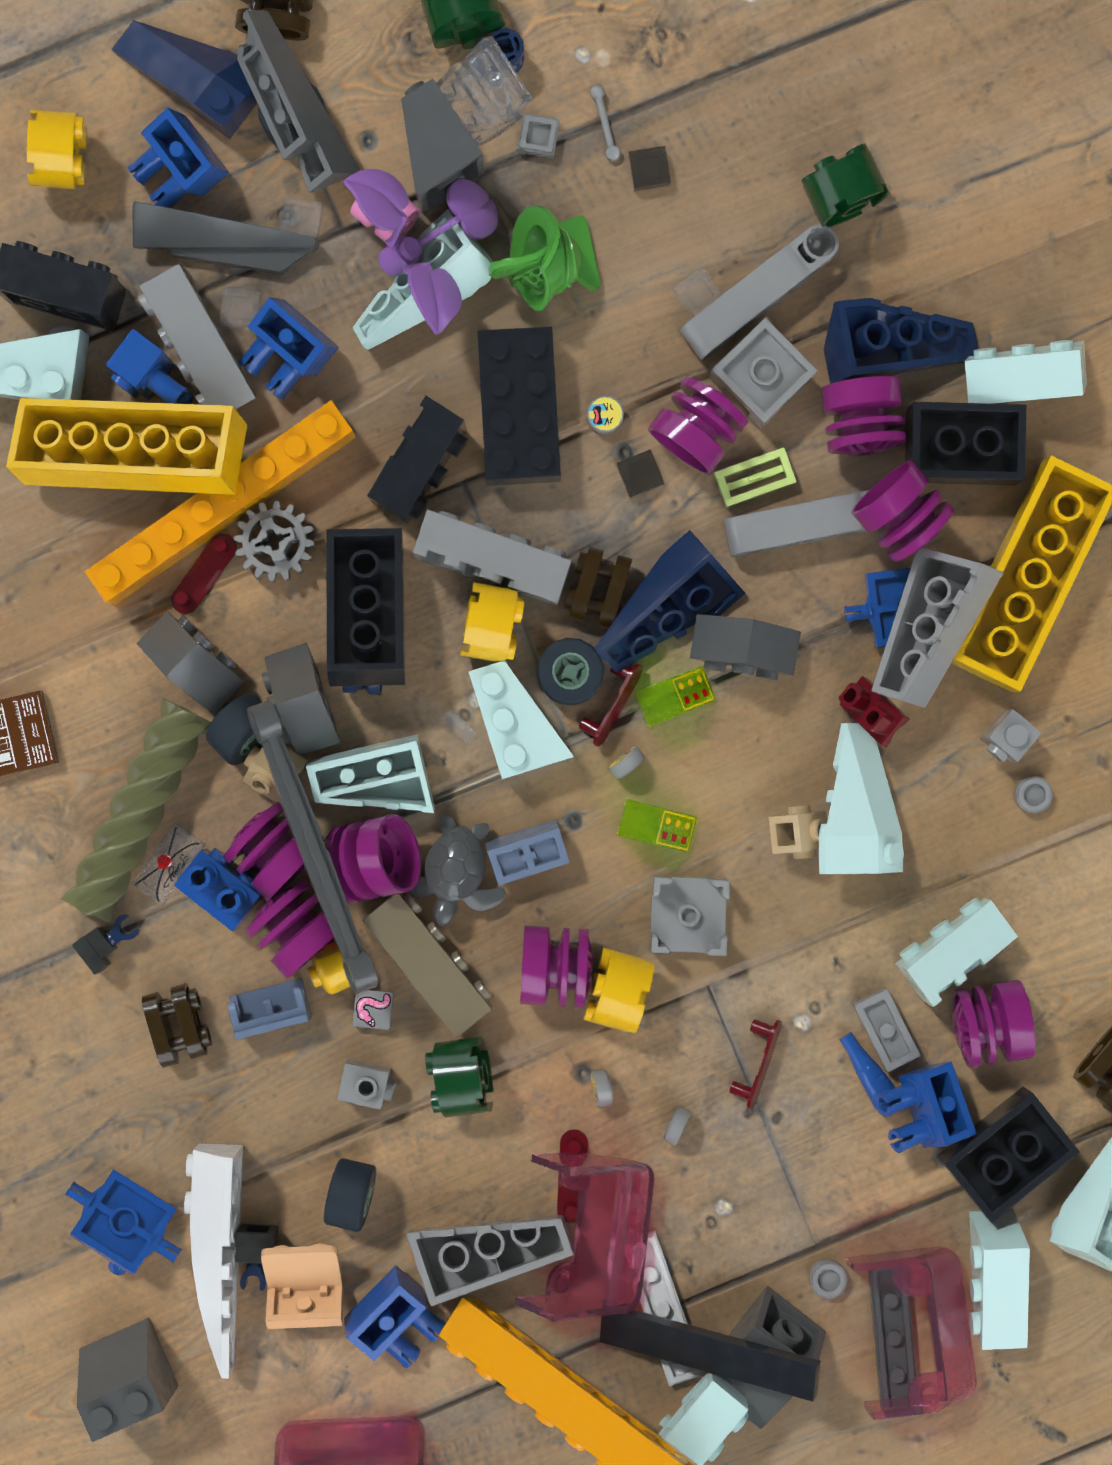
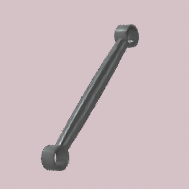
M270 700L248 707L247 715L252 731L257 741L262 744L298 850L342 954V965L348 983L355 994L377 987L378 979L369 955L362 948L330 853L326 850L323 843L322 832L283 741L282 727L277 712Z

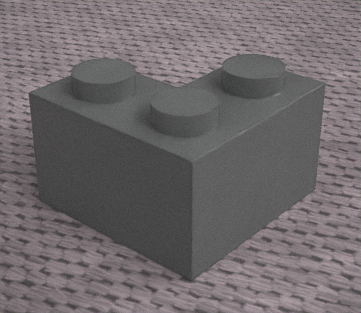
M166 611L136 643L168 679L213 714L222 707L244 682L234 671L238 664L223 651L218 655L211 650L215 646L183 615L178 620Z
M697 614L690 659L703 661L704 669L726 672V666L728 665L732 666V672L754 675L756 670L755 677L778 681L779 674L794 676L801 631L755 619Z
M304 643L265 656L268 672L262 673V678L268 694L273 695L267 697V701L270 700L278 717L282 720V738L285 744L292 743L296 754L302 756L340 743L335 718L323 692L319 670L308 644Z

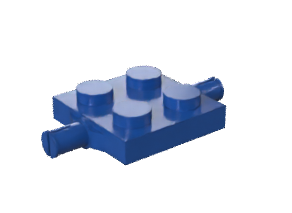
M911 568L865 574L867 589L865 604L844 606V614L859 612L858 614L844 616L846 622L868 619L872 627L875 648L886 647Z
M113 1169L105 1183L93 1193L75 1181L67 1190L66 1196L84 1206L82 1216L70 1233V1236L131 1275H135L144 1259L154 1251L172 1261V1263L180 1254L181 1248L163 1238L165 1228L175 1214L176 1208Z

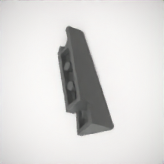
M246 10L243 13V19H245L248 25L246 44L239 45L237 60L283 160L298 158L309 193L319 191L345 180L350 175L360 171L269 12L264 10Z
M136 201L133 202L132 206L133 247L136 249H172L171 255L173 258L283 275L293 268L294 263L311 251H317L319 247L317 238L310 235Z

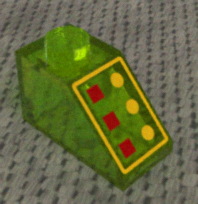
M702 666L633 694L647 728L716 701Z
M625 798L617 835L688 853L697 817Z

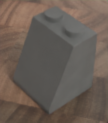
M433 78L426 83L419 81L406 90L405 97L401 98L414 187L418 205L423 214L447 200V189L455 181L467 179L474 182L485 175L482 152Z
M767 1286L729 1336L819 1360L826 1331ZM721 1376L747 1398L749 1409L747 1411L749 1414L747 1420L760 1429L793 1397Z
M149 1317L79 1349L77 1409L92 1442L162 1412L179 1386Z

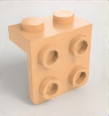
M321 1243L301 1247L279 1245L262 1250L261 1261L268 1288L265 1318L267 1329L342 1326L344 1284L338 1251L335 1246Z

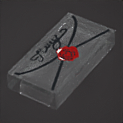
M174 823L131 885L161 906L164 905L176 888L174 883L206 844L177 823Z

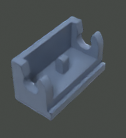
M556 819L486 841L487 852L498 886L570 863Z
M302 978L230 996V1002L227 1003L235 1040L299 1024L312 1018Z

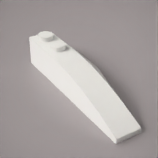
M199 1143L193 1149V1154L187 1155L186 1176L192 1177L191 1191H186L184 1212L185 1214H190L192 1266L198 1303L207 1339L221 1378L229 1379L235 1365L239 1262H235V1240L241 1216L243 1145Z

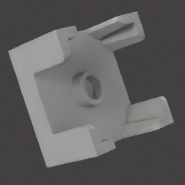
M765 317L712 369L709 378L719 389L722 390L726 387L750 412L748 418L761 430L782 406L814 378L818 370Z
M652 876L650 952L670 954V952L706 953L712 956H727L725 924L726 899H729L730 881L725 878Z

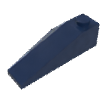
M135 20L132 21L111 49L116 55L229 139H231L257 104L237 60V54Z
M862 298L837 301L833 304L823 350L831 384L864 377L896 376L965 363L968 356H974V350L978 349L972 322L939 314L927 315L912 311L910 307L902 305L894 307L882 304L881 300Z
M689 530L660 556L594 650L617 672L655 652L657 644L672 636L679 639L687 635L686 629L695 625L697 614L722 615L745 592Z

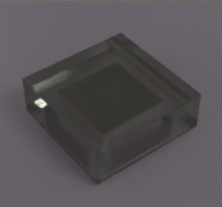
M665 146L628 152L634 191L670 186L671 180Z
M651 450L616 463L630 499L664 485Z

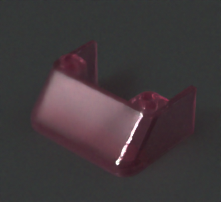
M570 1152L532 1154L531 1162L558 1171L559 1180L565 1188L574 1191L579 1190L578 1215L576 1217L573 1241L576 1251L572 1255L571 1262L560 1263L550 1271L546 1282L545 1294L516 1297L515 1305L553 1322L622 1314L632 1311L638 1305L642 1295L654 1187L652 1168L636 1160L581 1152L577 1154Z
M937 1246L846 1257L847 1265L854 1272L892 1268L893 1281L899 1291L908 1296H926L935 1372L922 1373L914 1377L908 1387V1396L864 1401L865 1410L872 1419L880 1420L935 1413L970 1397L975 1391L977 1380L962 1267L956 1253L946 1247Z
M409 1415L289 1421L280 1428L277 1434L274 1465H427L426 1432L422 1422L416 1417Z

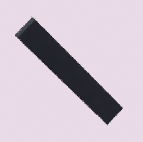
M608 1302L602 1307L599 1342L813 1402L817 1397L820 1360Z

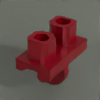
M862 676L856 684L850 683L839 696L841 703L839 705L881 746L887 748L895 732L905 725L910 718L887 696L872 692L873 683L868 678Z

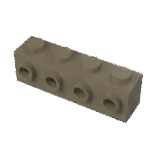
M410 892L405 896L403 893L394 894L362 921L457 1038L492 1010L493 1005L489 1000L493 998V995L481 980L474 983L468 976L466 971L470 967L457 951L451 954L442 942L446 940V937L433 921L427 925L419 915L423 908Z

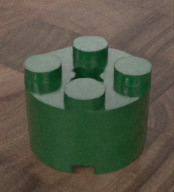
M421 0L433 45L437 49L461 44L463 49L475 48L483 43V36L505 26L498 0Z
M860 144L850 149L845 157L836 160L835 156L822 159L814 165L816 171L801 180L804 191L822 227L825 224L827 227H833L863 214L861 209L866 207L869 201L872 207H875L890 194L872 153L868 150L866 144Z
M481 1036L437 1042L434 1045L433 1052L426 1053V1070L428 1075H433L435 1090L431 1091V1106L434 1113L441 1112L445 1118L492 1111L493 1102H486V1093L493 1092L492 1069L488 1050L480 1051L479 1045L484 1043V1039Z

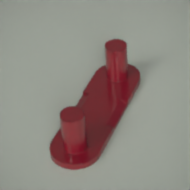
M222 533L211 539L171 596V603L176 611L188 614L199 606L236 554L237 544L233 537Z
M636 664L633 668L627 666L617 672L610 668L611 673L625 679L617 699L609 713L607 712L601 725L586 717L579 724V729L594 736L593 745L599 747L605 742L641 677L642 665Z
M756 1019L751 1024L750 1032L769 1038L764 1056L752 1087L733 1081L729 1090L730 1094L748 1100L747 1108L753 1109L763 1085L781 1031L782 1021L776 1020L773 1026Z
M576 1129L566 1131L560 1140L558 1215H563L565 1222L568 1223L579 1221L585 1212L588 1140L583 1132Z

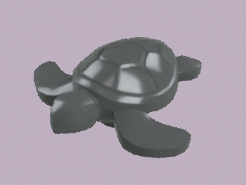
M443 814L439 819V827L443 835L427 853L424 866L425 877L419 876L415 887L411 891H407L418 898L435 894L438 897L434 905V917L440 927L448 925L454 919L458 908L457 901L463 900L470 908L484 911L500 904L506 894L505 889L502 887L489 890L478 888L483 880L486 867L485 857L479 842L487 837L489 833L488 824H475L471 830L466 826L456 827L455 820L446 814Z

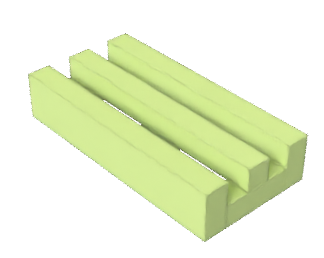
M784 447L714 472L725 508L791 486L797 482ZM780 459L781 465L726 484L725 477ZM783 472L785 473L786 478L734 497L730 495V491Z

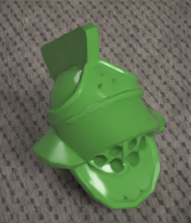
M537 205L526 207L518 216L512 233L510 258L492 262L488 268L489 276L494 279L508 277L510 285L516 287L528 306L535 311H543L554 295L566 291L567 287L571 288L575 281L590 291L599 289L601 284L586 218L584 216H577L558 223L550 210L544 206Z

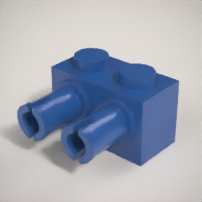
M168 107L141 132L151 147L128 166L129 172H135L132 176L142 185H145L164 165L167 166L172 176L154 193L149 195L152 202L157 201L154 205L172 208L187 193L203 197L229 173L188 117Z
M269 297L247 326L256 334L257 338L243 357L238 360V363L242 367L248 366L245 370L254 376H258L260 370L273 353L277 352L285 362L265 386L269 391L274 389L273 394L285 400L302 375L317 376L339 346L285 299Z
M134 329L130 331L105 364L114 372L110 379L135 399L139 394H142L148 400L156 395L165 403L191 404L194 399V395L188 393L186 387L180 385L169 376L176 366L174 362L160 348Z
M207 848L201 849L174 883V886L228 929L234 931L239 928L262 898L251 886L255 877L248 872L241 875L236 872L223 858L224 853L217 848H214L212 851Z
M952 1061L929 1064L900 1075L899 1079L902 1086L881 1092L876 1096L877 1104L884 1101L888 1103L878 1107L881 1114L885 1117L908 1107L910 1108L914 1122L897 1129L894 1128L888 1133L889 1140L901 1139L890 1144L897 1153L904 1152L906 1149L922 1144L923 1148L944 1147L977 1134Z
M396 1265L344 1317L346 1338L373 1361L386 1351L401 1363L404 1368L412 1365L408 1358L413 1362L417 1360L420 1348L411 1343L402 1333L410 1325H413L430 1342H434L438 1339L434 1332L436 1331L440 1334L446 1324L443 1319L441 1320L426 1307L423 1288Z

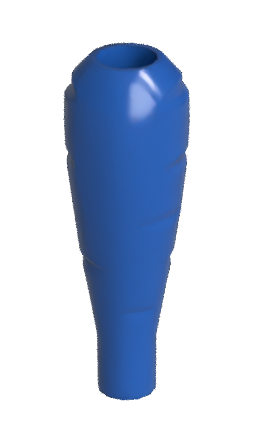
M852 1032L839 1040L847 1051L856 1074L873 1107L882 1115L878 1107L888 1103L884 1101L877 1104L876 1096L881 1092H886L896 1087L879 1065L860 1046Z

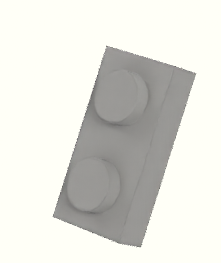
M883 988L852 1004L887 1073L921 1056L887 988Z

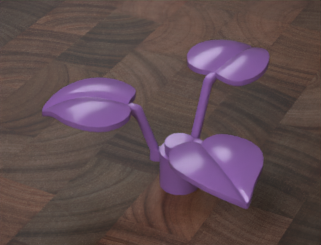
M365 169L350 175L343 183L352 192L365 217L380 230H394L391 237L385 241L387 247L379 253L378 259L381 268L390 276H398L401 273L408 274L409 288L421 314L434 334H439L459 312L462 302L461 293L457 283L447 271L442 268L432 270L428 262L417 263L422 252L421 247L459 222L469 238L480 240L488 237L494 232L498 224V211L495 203L489 198V194L478 184L467 179L457 180L449 186L446 195L448 206L456 215L455 217L418 241L413 237L402 236L398 238L407 221V215L402 210L407 207L409 201L402 184L390 173L378 169Z

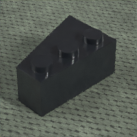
M426 395L420 404L423 407L422 412L413 426H407L402 435L405 438L394 455L389 457L367 495L370 501L408 524L412 517L416 520L420 517L428 504L424 497L431 486L436 489L440 486L448 473V469L444 466L451 455L457 458L468 442V438L464 436L467 432L464 419Z

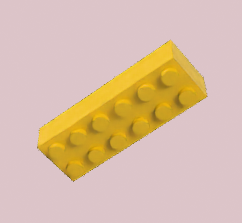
M20 398L6 468L24 485L235 495L247 424L233 406Z
M1052 455L1041 462L991 565L992 568L1004 573L951 664L1010 693L1022 690L1111 507V484Z

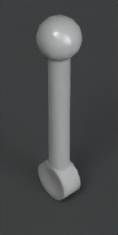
M595 85L591 88L590 95L596 100L608 147L605 153L606 158L611 162H615L620 157V150L614 145L603 101L605 90L602 86Z

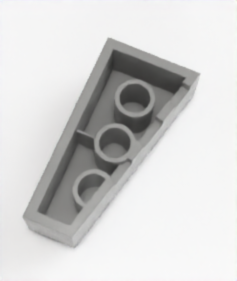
M177 264L140 285L139 287L143 294L139 295L138 299L148 316L156 314L162 325L157 332L167 349L175 347L182 360L176 364L186 382L189 383L194 380L201 392V394L195 396L199 405L233 406L237 409L256 398L236 359L225 345L226 342L213 319L209 317L199 293L190 284L187 278L188 274L182 264Z
M427 509L413 550L417 560L498 587L518 590L519 594L555 606L558 605L571 566V560L565 559L566 552L549 546H545L543 551L530 546L531 541L523 537L510 534L509 538L495 534L496 529L480 523H475L473 526L460 521L461 518L443 511L436 513Z
M926 548L916 551L871 691L926 708L1004 572L979 562Z
M563 1215L412 1229L406 1233L430 1306L570 1257L576 1251Z

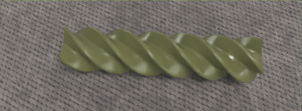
M164 698L162 699L161 718L152 723L145 732L144 752L137 755L128 766V785L122 787L112 797L110 803L111 818L103 822L95 831L93 836L94 852L87 855L78 864L76 870L77 886L68 890L61 900L74 906L84 915L94 916L111 922L114 903L128 889L131 870L144 857L148 836L158 828L163 819L164 803L172 798L178 790L181 782V769L185 768L194 758L198 748V736L208 729L211 721L187 708Z

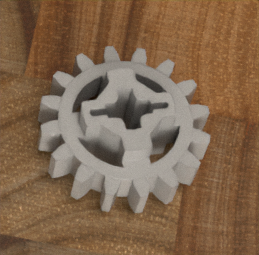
M274 501L273 508L270 510L263 502L259 503L260 513L255 514L253 511L247 510L246 513L250 521L248 523L239 521L237 524L244 532L243 535L234 536V541L243 545V548L235 552L236 556L247 557L243 564L244 569L250 570L254 566L257 567L254 576L258 579H261L266 572L268 573L269 581L272 583L276 582L278 574H282L283 578L289 581L291 580V570L294 569L300 574L304 572L300 565L302 560L312 562L313 558L306 551L307 548L316 547L314 541L307 539V536L315 532L312 526L303 527L307 520L306 515L302 513L294 517L296 508L291 504L283 511L279 501ZM275 518L286 519L295 527L284 529L278 526ZM261 524L262 529L258 537L251 540L255 528ZM273 533L280 538H284V540L279 542L280 549L276 551L271 546H266L267 543L272 541L271 535ZM299 543L295 556L290 560L288 554L292 546ZM268 555L272 557L275 566L262 564L257 560L256 556Z

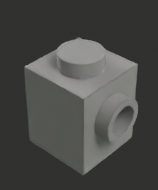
M1014 709L1004 710L980 739L989 745L986 750L1000 762L1004 763L1006 760L1008 762H1018L1042 733Z
M348 1058L344 1066L337 1100L381 1110L385 1100L392 1101L396 1079L390 1078L392 1068Z

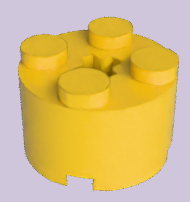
M31 109L30 114L33 120L28 119L27 163L34 164L33 174L27 173L29 186L75 190L77 185L85 186L86 164L83 163V156L79 155L80 149H87V126H84V117H79L78 113Z
M473 582L472 592H478V596L470 595L463 630V643L469 645L468 647L461 646L460 656L496 663L506 659L513 660L517 638L516 633H512L514 622L521 623L525 602L523 597L518 596V590Z
M603 947L597 967L602 972L601 974L596 972L593 974L588 994H592L595 997L594 1000L589 998L583 1020L624 1032L636 1033L646 1006L644 1001L647 992L649 993L655 964L644 958Z

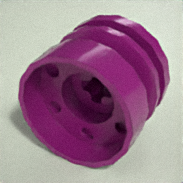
M686 376L680 384V388L685 394L675 391L671 396V400L681 412L678 414L672 410L662 408L648 427V431L663 447L692 468L710 475L725 455V452L715 439L718 438L733 444L737 436L732 429L742 432L748 420L723 393L695 378Z
M892 376L864 377L839 381L822 387L824 414L841 417V421L830 424L825 428L826 434L830 436H843L827 442L828 453L866 456L883 453L888 449L904 445L907 442L905 432L888 431L905 424L904 418L901 416L886 415V411L902 404L899 378Z
M911 460L901 464L877 482L857 502L851 511V514L868 533L884 525L886 526L880 534L877 543L882 548L890 546L887 554L894 562L906 558L927 545L940 532L941 528L954 513L953 507L947 501L939 503L942 495L937 490L929 492L922 497L919 496L926 487L928 479Z
M276 802L263 812L257 813L235 835L229 849L223 855V858L229 864L238 859L242 854L246 856L236 869L239 874L247 872L253 866L260 870L253 879L251 886L267 902L286 888L305 869L294 837L291 838L287 834L291 829L287 818L279 825L275 822L284 811L280 802Z
M392 814L366 820L365 822L361 821L335 827L327 835L324 845L330 853L348 903L411 891L418 883L421 871V855L414 832L404 818Z
M304 879L294 886L283 889L257 912L251 925L245 930L250 938L254 937L264 928L269 932L258 943L257 946L260 949L268 947L274 942L281 946L271 959V962L286 979L306 964L323 946L334 939L324 912L316 917L310 912L318 903L316 894L304 903L299 899L310 888V885Z
M525 925L520 1004L545 1006L549 989H557L559 1005L565 1007L567 990H575V1007L584 1008L585 1000L591 987L593 950L589 940L588 929L579 928L578 945H569L570 928L563 929L560 944H552L549 927Z
M1012 980L993 983L991 1001L989 1002L980 986L972 988L971 998L968 991L964 988L954 990L953 1029L957 1045L961 1050L967 1067H979L981 1055L987 1065H993L996 1061L997 1046L1000 1047L1005 1060L1008 1062L1034 1057L1036 1039L1029 999L1021 981Z

